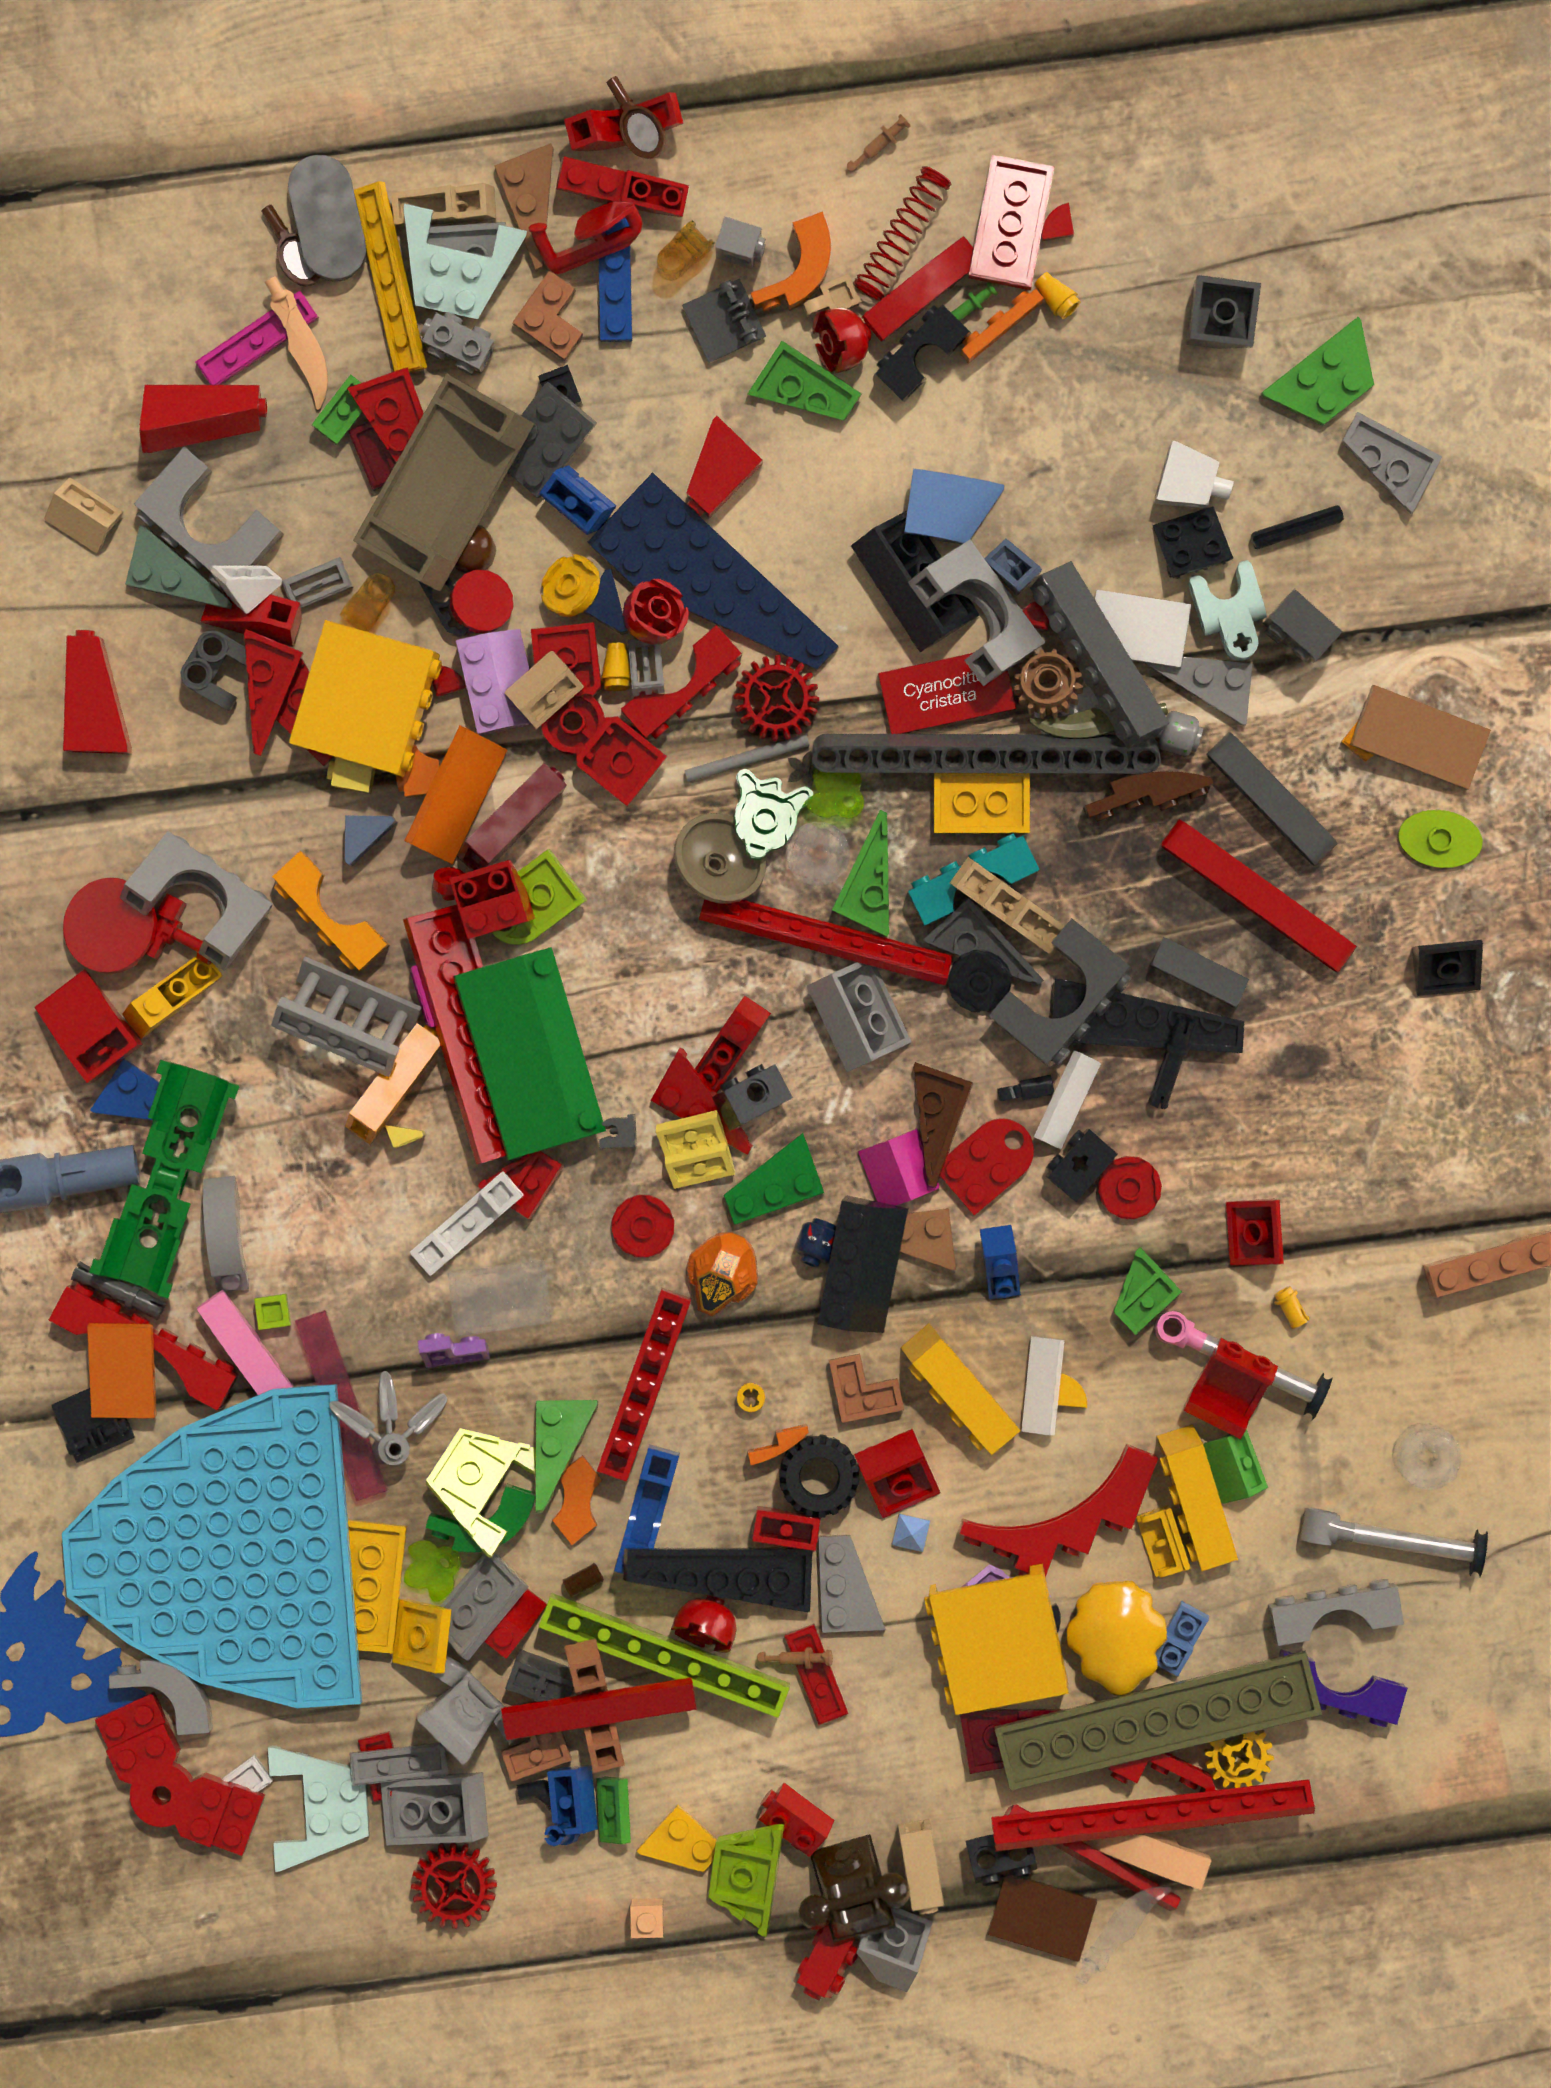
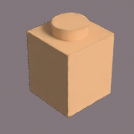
M663 1898L631 1899V1938H663Z

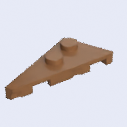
M551 143L495 165L518 227L521 230L527 231L524 242L536 271L542 269L544 261L528 227L535 223H545L547 225L549 192L554 152Z
M949 1208L908 1213L900 1252L950 1270H956Z

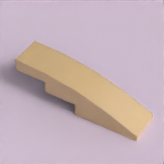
M968 857L950 884L1053 956L1057 950L1051 942L1065 926Z

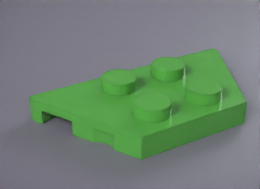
M1359 317L1354 319L1261 393L1262 397L1287 407L1286 409L1308 417L1309 420L1323 426L1374 386V380L1361 319Z

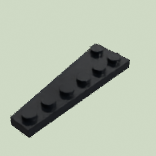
M1055 978L1052 1018H1062L1076 1011L1085 998L1087 985ZM1115 992L1109 999L1112 1003L1106 1012L1100 1017L1095 1015L1088 1023L1091 1026L1088 1033L1080 1041L1075 1039L1072 1042L1165 1048V1041L1170 1039L1176 1016L1183 1014V1020H1185L1186 1015L1196 1020V1025L1193 1028L1188 1043L1190 1050L1243 1053L1245 1021Z
M624 1548L623 1580L626 1582L810 1612L812 1550L799 1548Z

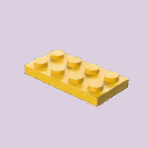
M348 1519L358 1650L393 1654L407 1526Z

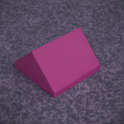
M918 1129L858 1151L877 1202L896 1206L940 1188L938 1183L936 1188L928 1186L923 1142Z

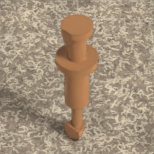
M900 114L898 116L899 120L888 130L883 125L881 127L883 132L864 148V154L855 162H848L847 169L855 171L865 159L873 158L891 141L896 144L897 140L894 136L903 128L911 127L908 121Z
M807 1647L805 1652H781L777 1656H766L765 1652H760L757 1655V1660L762 1663L779 1661L781 1665H805L807 1669H812L813 1663H825L826 1666H831L833 1654L831 1650H826L823 1653H813V1649Z

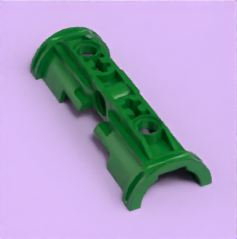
M160 1059L156 1073L162 1076L148 1118L153 1119L142 1151V1154L154 1157L156 1161L146 1188L131 1184L120 1219H113L101 1258L93 1259L89 1273L120 1279L144 1287L158 1296L168 1299L173 1286L172 1283L168 1282V1278L181 1242L179 1238L191 1205L186 1201L180 1200L189 1171L202 1172L212 1139L215 1140L228 1099H236L240 1085L184 1065ZM192 1108L198 1113L199 1120L195 1126L187 1127L182 1123L181 1114L185 1109ZM177 1127L185 1132H194L193 1138L186 1136L184 1146L188 1148L187 1153H181L179 1157L175 1155L176 1150L171 1148L172 1143H178L182 1135L181 1133H175ZM160 1199L164 1201L163 1206L168 1208L167 1213H161L157 1221L158 1223H164L162 1229L155 1224H145L146 1218L149 1220L154 1219L155 1210L151 1208L152 1203H158ZM152 1229L157 1233L158 1242L154 1247L149 1248L142 1244L140 1237L144 1230Z

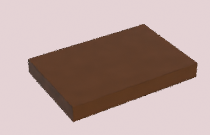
M1013 1875L1003 1878L987 1934L1079 1962L1097 1905V1899L1028 1878L1014 1879Z

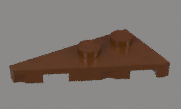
M915 1062L913 1068L928 1186L936 1188L973 1082Z

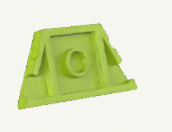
M783 1824L719 1836L715 1845L708 1898L719 1906L727 1908L740 1921L743 1918L748 1920L758 1928L757 1933L764 1937L767 1936L770 1927L784 1831Z

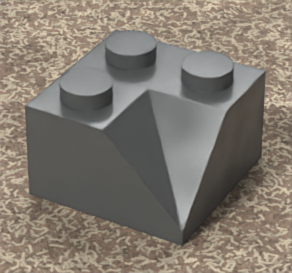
M1197 275L1193 287L1186 345L1217 349L1253 348L1261 283Z
M1296 589L1290 592L1262 623L1267 627L1264 632L1274 642L1279 644L1282 641L1286 645H1294L1292 651L1304 662L1308 660L1313 663L1316 662L1343 632Z

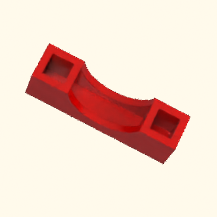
M717 625L693 645L696 656V669L692 679L684 688L670 694L652 692V694L646 695L645 691H641L639 696H635L621 708L622 713L646 740L651 736L655 740L669 729L667 722L675 715L679 719L693 707L691 701L697 695L701 694L702 697H705L717 686L715 680L722 673L729 676L741 665L738 659L742 657V653Z

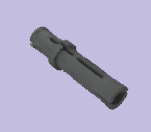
M81 1261L75 1267L71 1280L125 1304L124 1308L128 1310L133 1308L155 1320H158L160 1318L159 1314L163 1313L166 1302L141 1291V1287L137 1285L132 1287L115 1278L89 1273L90 1266Z

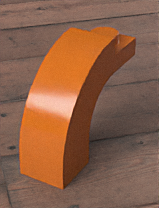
M823 211L793 222L792 228L801 251L800 262L792 275L785 280L750 293L755 310L762 308L763 311L772 310L781 305L780 300L785 299L790 311L806 302L818 290L828 271L831 254L830 232Z

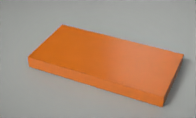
M459 726L404 841L453 864L505 757L507 749L463 726Z

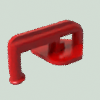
M609 202L586 212L577 221L574 232L576 239L585 240L593 237V239L555 253L545 231L547 225L545 223L532 224L528 227V230L532 233L534 243L548 270L554 274H562L630 246L642 231L643 223L634 202ZM624 217L629 224L628 227L608 235L605 234V231L613 227Z

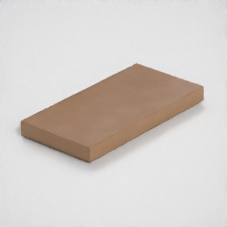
M1372 685L1350 745L1469 790L1491 729L1382 687Z

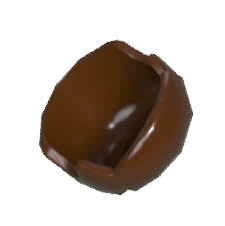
M477 525L454 566L460 572L468 573L473 570H486L493 564L496 545L485 527Z

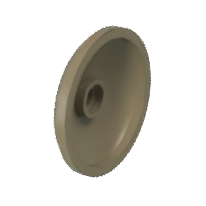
M709 813L695 817L683 827L675 841L674 861L677 871L685 884L704 899L716 903L739 902L752 895L763 881L766 872V856L761 860H753L747 856L745 846L735 832L732 816ZM709 864H713L717 870H713Z

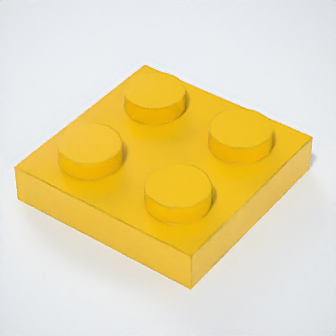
M399 1599L392 1663L432 1673H445L452 1609L411 1599Z

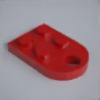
M1005 1118L990 1120L981 1125L948 1153L940 1176L975 1216L1028 1170L1034 1155L1032 1138L1021 1124ZM1010 1131H1018L1023 1136V1143L1017 1149H1010L1005 1144V1136Z

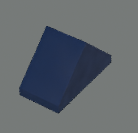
M608 569L604 571L600 578L599 590L594 601L583 613L619 634L625 635L628 634L625 626L612 570Z

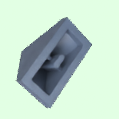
M1006 538L984 558L994 573L1016 596L1039 576L1042 568Z
M345 815L346 863L353 866L398 822L391 816Z

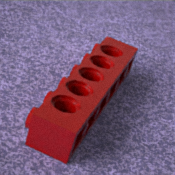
M661 1288L597 1468L598 1472L627 1482L692 1298Z

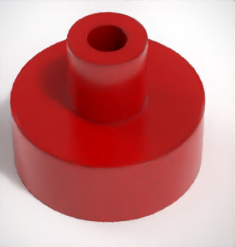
M444 867L436 870L433 877L434 890L442 894L444 900H454L455 897L449 878L464 874V872L453 867Z

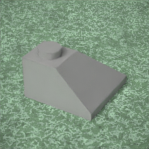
M891 1908L896 1928L861 1938L856 1953L877 1981L908 1992L919 1971L933 1921L899 1908Z

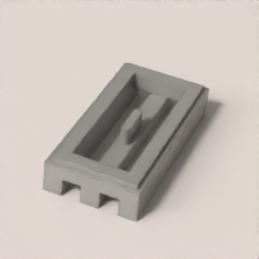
M341 557L282 581L288 599L296 601L295 597L339 579L343 580L344 583L298 601L300 602L301 609L353 588ZM338 567L339 572L292 591L291 585Z
M628 640L633 696H639V691H645L646 695L652 694V690H658V694L665 693L661 644L652 645L639 640ZM648 646H654L657 681H651ZM637 647L642 648L644 682H638L635 650Z

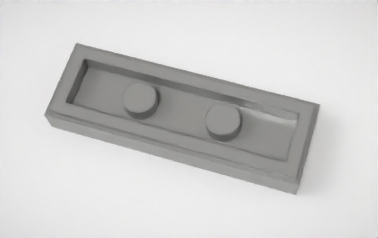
M440 1742L349 1753L353 1786L448 1775L446 1748Z

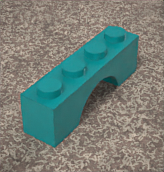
M1014 833L998 840L999 847L990 852H987L984 847L968 855L969 858L990 873L1002 878L1009 885L1040 870L1024 836L1016 839ZM957 861L939 869L942 875L932 880L926 875L911 883L913 889L907 893L923 926L954 912L953 899L957 888L950 884V882L961 867Z

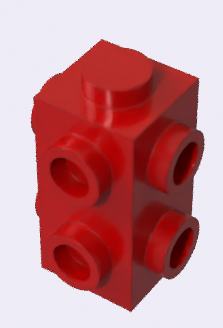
M783 1783L776 1792L771 1789L766 1794L760 1804L764 1808L758 1819L766 1826L783 1824V1838L808 1857L827 1839L835 1821L786 1783Z
M826 1925L824 1929H819L812 1941V1945L815 1947L810 1957L803 1959L797 1971V1974L800 1975L797 1983L805 1987L803 1992L819 2001L821 1997L832 1998L833 1994L838 1995L845 1983L846 1978L843 1977L847 1966H852L859 1956L856 1952L860 1940L856 1939L834 1945L829 1925Z

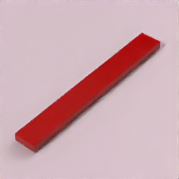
M704 899L699 916L701 921L941 985H946L953 957L952 955L746 900L735 903H716Z

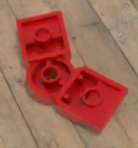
M595 623L531 629L534 665L550 651H553L584 686L541 725L546 740L556 750L565 754L576 755L578 768L628 807L667 759V756L618 716L605 718L602 707L594 698L602 688ZM572 713L578 714L582 718L580 728L574 731L566 729L564 725L565 718Z
M155 1692L149 1693L95 1719L108 1748L106 1753L119 1780L132 1784L130 1788L131 1806L135 1814L143 1822L154 1827L175 1825L180 1837L210 1848L213 1845L240 1856L244 1855L266 1794L251 1791L247 1787L230 1781L226 1782L222 1778L207 1772L193 1779L186 1768L176 1763L181 1748ZM158 1786H164L169 1789L171 1793L170 1800H162L157 1796L156 1789Z

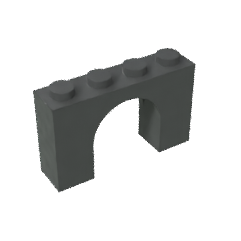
M1071 918L1051 943L1056 950L1076 965L1085 975L1087 983L1086 995L1079 1008L1062 1018H1046L1034 1012L1009 991L989 1014L992 1021L1049 1068L1054 1063L1058 1066L1065 1060L1070 1053L1067 1049L1075 1039L1080 1041L1091 1028L1088 1023L1095 1015L1102 1016L1112 1003L1109 1001L1111 996L1116 991L1121 993L1132 980L1130 976L1133 972L1131 966L1073 918Z

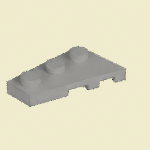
M506 222L430 227L427 243L492 257L498 226H506Z

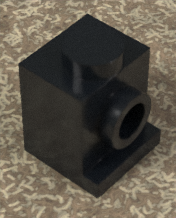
M568 364L538 375L542 387L547 382L556 389L561 386L567 389L565 396L576 406L583 405Z

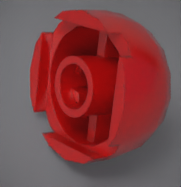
M834 308L817 312L813 321V334L819 332L821 344L817 343L815 346L824 367L829 372L835 371V373H840L858 366L868 351L869 341L871 340L869 326L850 309Z
M652 579L650 582L639 583L624 602L623 617L626 628L633 637L646 644H663L675 638L688 622V607L684 608V604L681 601L683 595L671 583L661 579Z
M707 1595L706 1599L695 1598L686 1602L676 1614L671 1630H675V1635L701 1648H704L705 1644L715 1645L713 1651L728 1653L731 1651L735 1641L737 1627L733 1613L724 1606L725 1601L719 1597Z

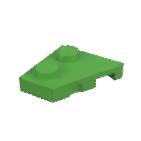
M1141 1247L1136 1250L1121 1295L1114 1309V1313L1135 1335L1140 1333L1182 1293L1176 1284Z

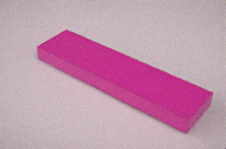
M298 291L295 293L296 306L307 325L319 319L302 292ZM270 310L195 361L210 385H222L288 340L286 328H284L277 314Z

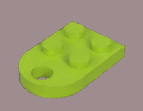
M547 849L517 872L527 890L535 919L514 925L509 931L497 930L492 933L499 940L508 944L520 945L531 942L587 901L586 897L550 849Z

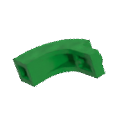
M506 1484L497 1511L487 1519L507 1531L500 1545L514 1537L525 1524L532 1511L536 1492ZM430 1513L425 1528L431 1530L432 1536L444 1540H449L450 1536L455 1537L452 1550L467 1553L483 1552L457 1520Z

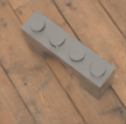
M184 446L134 503L140 509L137 516L150 527L154 523L164 530L161 537L174 548L178 544L185 548L188 553L184 557L198 569L202 565L210 571L212 566H256L283 536V533L258 510L254 511L230 539L222 543L204 544L194 540L187 532L183 518L185 505L190 496L212 471ZM211 574L208 578L223 590L213 574Z
M968 540L930 564L908 582L926 608L947 595L959 594L974 601L984 612L990 627L989 641L965 660L983 686L1028 657L1029 654L1045 643L971 540Z
M167 831L124 884L120 899L146 916L163 894L176 885L194 884L207 889L217 899L222 914L220 920L204 938L198 953L225 971L265 921L273 903L268 901L267 897L260 891L252 890L242 883L237 875L227 872L216 865L210 856L201 854L193 849L184 838L175 836Z

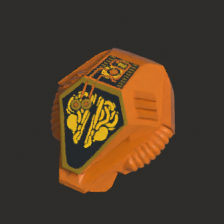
M733 1232L718 1233L708 1238L689 1255L687 1275L689 1276V1282L695 1286L697 1310L713 1317L731 1302L739 1303L746 1299L758 1284L756 1254L752 1245L743 1236Z

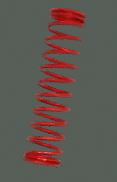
M922 166V169H920L922 175L916 176V181L920 187L912 186L909 188L914 198H903V203L908 209H896V213L901 220H890V225L895 231H883V235L888 242L878 241L876 243L882 253H870V257L875 264L864 263V269L869 275L857 274V278L853 281L856 288L873 299L881 301L884 298V294L870 283L860 279V276L876 281L886 288H890V286L872 274L866 265L878 268L892 277H896V274L882 266L873 257V254L903 266L901 262L886 253L879 244L891 246L905 255H909V252L896 245L886 233L902 237L913 245L916 244L914 240L900 232L892 222L904 224L922 234V230L910 224L899 211L910 213L929 223V220L914 211L906 203V200L917 202L936 212L935 208L917 197L912 189L923 191L942 201V198L928 190L919 181V178L930 180L945 190H949L952 185L947 177L930 167Z

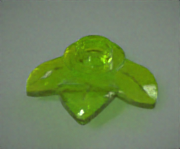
M816 768L813 770V781L818 793L812 795L804 802L808 810L822 818H829L838 814L846 819L855 818L862 812L864 797L859 791L862 783L860 773H826ZM845 797H851L854 800L852 807L844 805L843 799Z
M420 1540L411 1544L408 1550L415 1561L406 1569L404 1583L412 1588H428L433 1602L443 1600L454 1589V1575L461 1568L459 1553L452 1550V1547H438L428 1540ZM440 1559H446L449 1562V1567L442 1566Z

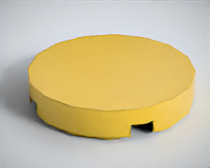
M571 554L573 556L568 558L564 556L557 559L548 568L542 579L541 587L544 588L543 595L541 594L542 601L550 611L561 617H573L584 612L592 604L599 590L600 577L598 569L593 562L579 554Z

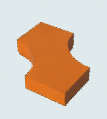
M584 1455L569 1465L564 1475L562 1474L560 1480L564 1488V1502L561 1510L552 1519L571 1545L597 1526V1522L591 1512V1497L595 1488L602 1481V1478Z

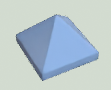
M899 1514L892 1545L923 1552L930 1520Z

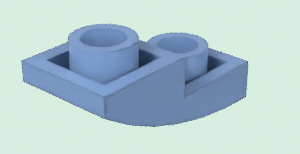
M1183 1601L1180 1602L1166 1627L1167 1641L1156 1651L1159 1667L1179 1676L1193 1652L1197 1639L1209 1621V1615Z

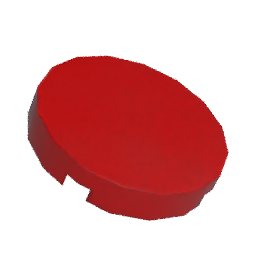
M473 570L464 574L455 583L450 594V609L455 620L460 625L463 624L466 628H469V631L484 634L498 630L510 618L513 610V594L508 584L499 575L488 570Z
M1124 1156L1114 1159L1099 1177L1098 1193L1101 1203L1110 1213L1123 1219H1137L1146 1216L1155 1208L1161 1197L1162 1183L1158 1172L1149 1162L1140 1157Z
M638 1194L627 1198L617 1207L612 1218V1233L616 1244L625 1253L634 1257H651L661 1253L669 1245L674 1235L675 1220L670 1208L661 1199L652 1195Z

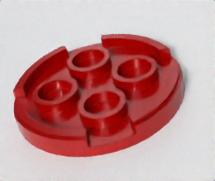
M102 878L92 881L74 895L65 912L63 933L70 953L80 964L96 972L114 974L133 968L146 954L156 938L157 915L155 908L153 907L144 916L121 900L120 895L124 884L127 882L123 879Z

